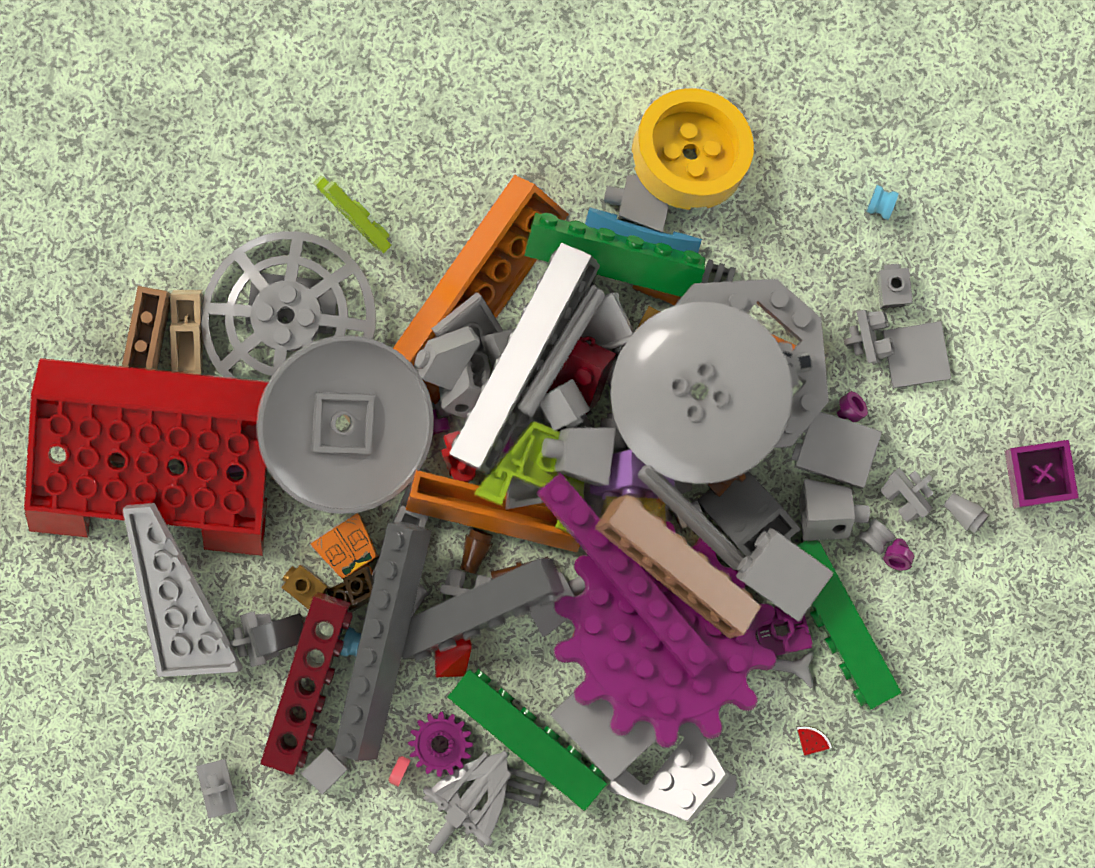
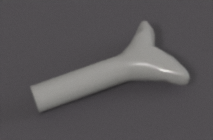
M811 650L797 661L777 659L776 665L771 670L793 673L801 678L811 689L814 683L809 665L814 658V652Z

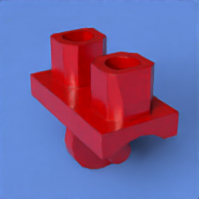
M456 431L444 435L447 448L442 449L441 452L450 476L455 480L471 482L476 476V469L458 461L450 454L453 440L461 432Z

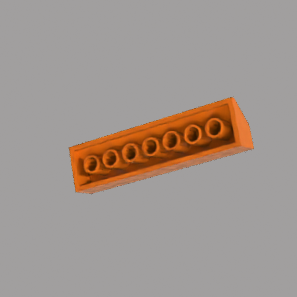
M514 175L393 349L402 354L414 366L418 352L423 350L429 340L437 338L431 328L476 292L483 297L491 312L497 318L537 261V259L524 256L535 213H550L562 220H565L569 214L535 184ZM423 380L429 392L431 402L436 405L440 400L439 386Z

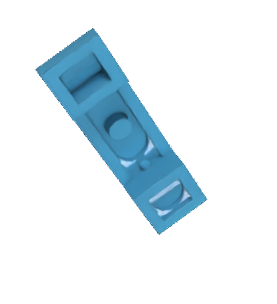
M589 208L585 222L588 227L596 229L607 228L614 231L615 234L626 237L630 235L638 236L645 242L653 244L665 243L671 246L672 249L683 252L686 250L699 252L702 241L700 238L675 231L673 235L618 220V215Z

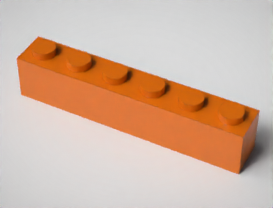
M418 470L415 471L406 511L576 553L580 548V545L571 534L555 528L558 519L544 502L506 509L507 492L502 505H498L474 495L479 485Z

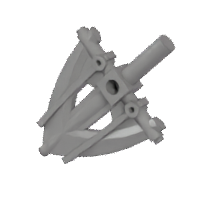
M506 750L494 755L484 752L479 759L465 764L462 769L454 770V774H448L432 788L426 786L423 789L425 794L424 800L430 803L434 801L438 805L437 810L439 812H443V810L447 812V815L444 817L447 820L427 846L430 852L436 855L454 830L463 826L466 829L465 833L467 835L472 833L477 837L476 841L482 848L485 845L491 846L493 841L490 836L503 808L507 782L513 774L511 771H508L507 757L510 754ZM475 780L464 795L460 797L458 791L466 782ZM488 791V801L482 810H475L480 800Z

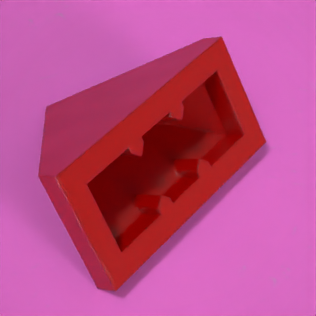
M462 638L456 641L457 646L442 652L439 649L434 651L435 678L463 677L466 674L472 650L471 640H464Z

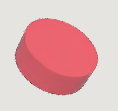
M404 756L398 758L389 777V783L399 787L411 762L410 759Z

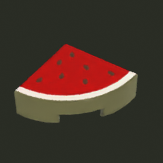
M804 725L796 726L804 756L833 748L829 738L819 729Z

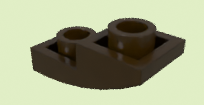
M364 567L344 577V582L327 590L329 596L351 603L349 612H353L370 601L374 580L369 567Z

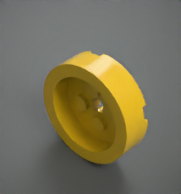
M685 88L662 95L648 107L634 135L631 153H633L635 172L641 183L652 195L673 207L690 210L691 207H714L726 201L734 194L751 165L754 142L747 120L730 101L707 90ZM694 148L697 158L693 160L686 158L683 150H693Z

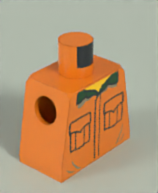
M356 513L310 543L342 579L364 567H369L372 574L373 570L369 563L379 557L359 513Z

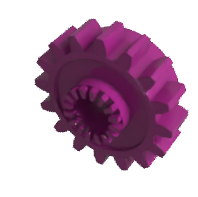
M440 711L438 718L435 719L432 713L427 714V723L419 719L417 723L420 729H411L410 731L416 738L415 740L408 741L409 746L415 747V751L409 755L410 757L418 756L420 760L417 762L416 767L418 768L425 764L427 766L426 774L428 775L433 769L437 770L438 777L442 776L445 769L452 775L454 774L453 766L456 765L461 769L464 767L461 761L462 757L465 759H470L471 757L466 752V748L473 747V743L466 741V737L472 733L471 731L462 730L465 724L464 720L458 724L454 722L456 714H451L446 719L444 711ZM436 736H444L448 740L449 747L445 752H437L433 748L432 742Z

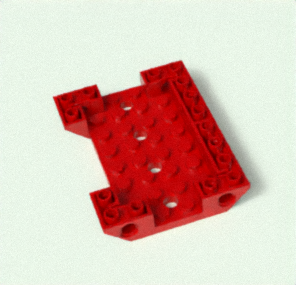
M40 358L30 397L24 512L29 531L88 538L90 517L125 520L122 509L127 505L155 503L166 525L201 528L204 550L263 556L268 500L265 497L267 467L258 444L257 418L261 398L269 382ZM58 446L65 451L66 458L64 461L53 459L51 456L52 447ZM112 453L123 455L125 458V465L119 468L111 464L110 455ZM172 459L181 460L185 467L184 472L180 474L172 472L169 468V461ZM232 465L240 466L244 471V477L240 480L232 479L228 474V468Z

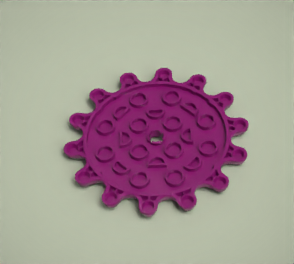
M663 521L664 526L676 534L674 525L669 521ZM701 538L698 539L695 545L690 546L695 552L705 555L709 559V563L717 570L729 575L731 582L737 587L746 589L747 584L736 577L739 571L722 566L717 560V554ZM589 555L579 556L574 562V569L584 581V591L578 596L561 595L554 603L555 612L559 616L569 619L575 629L570 639L563 640L555 646L554 656L562 663H578L585 672L584 680L574 691L576 702L587 706L600 699L608 701L614 710L610 727L613 733L619 736L629 734L637 722H649L654 727L657 743L664 748H670L676 744L679 728L684 723L697 725L703 736L708 739H715L720 736L723 726L719 718V712L722 706L726 704H733L743 711H751L757 706L758 698L756 693L748 686L747 676L750 671L755 669L771 670L777 662L775 653L768 648L762 647L756 639L757 630L762 626L771 624L776 617V612L770 604H759L761 607L744 635L728 638L639 565L716 656L710 664L692 678Z

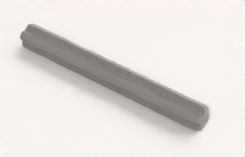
M590 286L520 400L518 408L522 413L529 416L534 414L605 297L600 288Z
M650 465L643 466L638 473V477L733 570H737L745 556L660 473L656 472Z

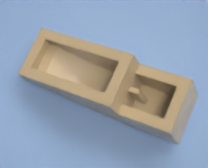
M173 290L170 294L172 372L202 375L203 336L201 330V307L203 303V290Z

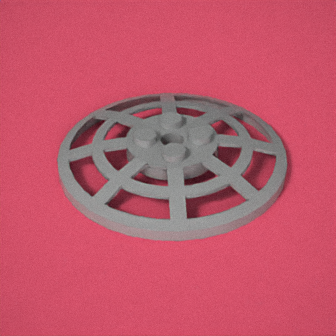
M282 231L265 234L248 241L234 250L213 274L205 291L201 307V330L208 356L217 371L223 377L236 378L229 370L241 359L253 369L273 376L277 369L286 361L287 352L300 350L306 345L313 343L321 326L337 328L334 336H345L347 329L364 332L363 337L370 339L374 338L376 330L374 296L369 282L359 265L346 251L333 242L304 232ZM292 239L289 256L271 257L254 265L245 254L251 248L266 242ZM304 241L312 242L328 249L337 255L345 265L331 274L320 264L301 257ZM236 260L245 273L233 286L227 303H211L212 295L219 279L228 266ZM287 264L284 281L274 282L269 285L260 273L269 267ZM299 266L313 270L323 280L311 289H308L303 284L297 282ZM352 274L358 280L364 296L366 320L348 317L346 298L339 283ZM251 280L259 290V294L256 296L252 306L236 304L241 290ZM330 289L334 292L337 300L338 316L322 314L318 298ZM283 309L293 310L294 319L288 324L280 323L279 314ZM209 314L225 315L227 335L234 350L222 361L217 355L211 340ZM234 316L249 317L251 319L254 333L242 343L239 341L235 330ZM263 342L266 346L275 350L273 367L259 362L249 352Z

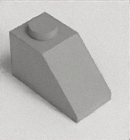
M468 326L431 339L426 343L423 350L418 352L414 367L423 380L452 391L481 341L473 329Z

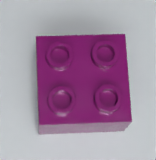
M1069 440L1015 447L1004 451L1014 509L1079 498Z

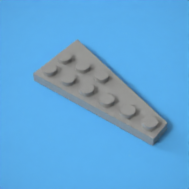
M155 503L127 505L122 510L157 676L169 677L240 672L243 666Z

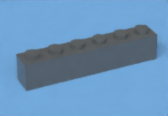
M538 558L412 616L402 658L415 659L416 663L428 660L432 657V652L438 649L440 652L452 649L457 646L456 641L462 638L464 640L474 639L481 635L480 630L484 628H498L505 625V619L511 616L518 618L531 613L530 608L537 604L542 607L555 602V596L564 593L565 590L553 558Z

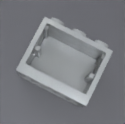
M573 692L550 715L612 782L656 741L654 727L647 721H640L633 726L629 734L625 736L616 735L610 727L614 711L612 705L608 701L600 699L590 705L583 706L576 702Z

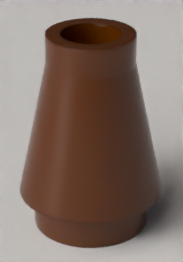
M476 528L470 529L469 534L465 535L463 558L460 566L462 570L477 574L478 568L493 545L491 542L493 535Z

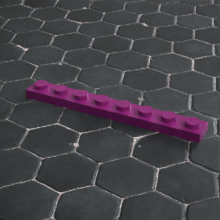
M561 473L536 493L692 678L716 658L715 654L638 563L595 528L600 518Z

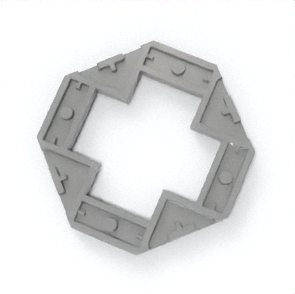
M778 279L693 284L675 306L690 302H714L748 313L755 304H758L800 341L793 349L794 355L809 353L812 370L798 373V378L803 384L793 395L788 423L774 448L791 447L829 402L821 317Z

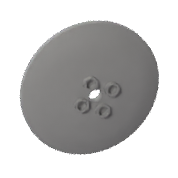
M690 302L676 305L657 313L644 322L624 345L614 368L611 385V403L614 418L622 438L632 452L647 466H652L656 472L666 477L700 484L715 483L737 477L759 464L780 440L790 417L793 398L790 368L780 345L773 335L760 322L737 308L714 302ZM698 383H703L708 388V396L701 401L695 400L692 396V388Z
M352 335L334 336L315 341L290 356L277 369L266 386L261 398L257 418V437L260 452L267 469L278 485L294 499L308 507L338 514L357 513L375 508L403 491L413 480L415 471L421 469L429 452L433 435V408L430 395L415 367L402 354L388 345L374 339ZM341 415H348L350 418L348 428L342 431L337 430L335 425L337 418Z

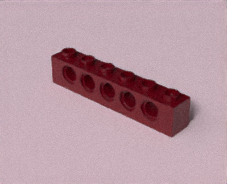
M320 592L313 596L260 765L290 775H294L298 767L304 768L309 754L304 749L307 740H313L318 726L313 721L316 712H322L327 698L322 693L325 684L330 686L334 677L335 668H332L331 665L334 656L339 658L343 649L344 641L340 640L343 629L348 630L352 621L353 613L349 612L351 603ZM321 622L331 624L333 634L329 636L322 634L319 624ZM312 650L322 652L324 662H314L311 659L310 652ZM309 678L313 680L315 690H305L301 683L302 679ZM293 707H303L306 711V718H297L293 714ZM284 735H294L297 739V745L290 746L286 744Z

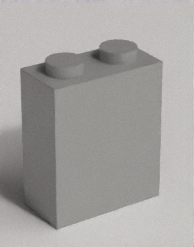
M820 412L805 429L802 444L796 443L791 457L792 460L796 461L794 467L863 489L882 431Z
M770 528L768 532L764 531L755 542L756 549L751 556L744 557L737 568L739 573L736 577L794 619L800 621L834 572L780 533Z

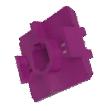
M774 606L776 612L774 621L769 625L760 627L756 632L758 643L762 647L772 650L776 656L812 648L813 644L805 614L800 621H797L778 606ZM787 625L789 633L784 636H777L775 627Z

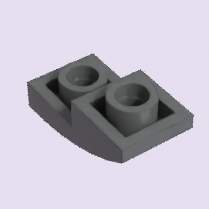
M301 613L248 629L256 657L258 658L298 645L304 626Z

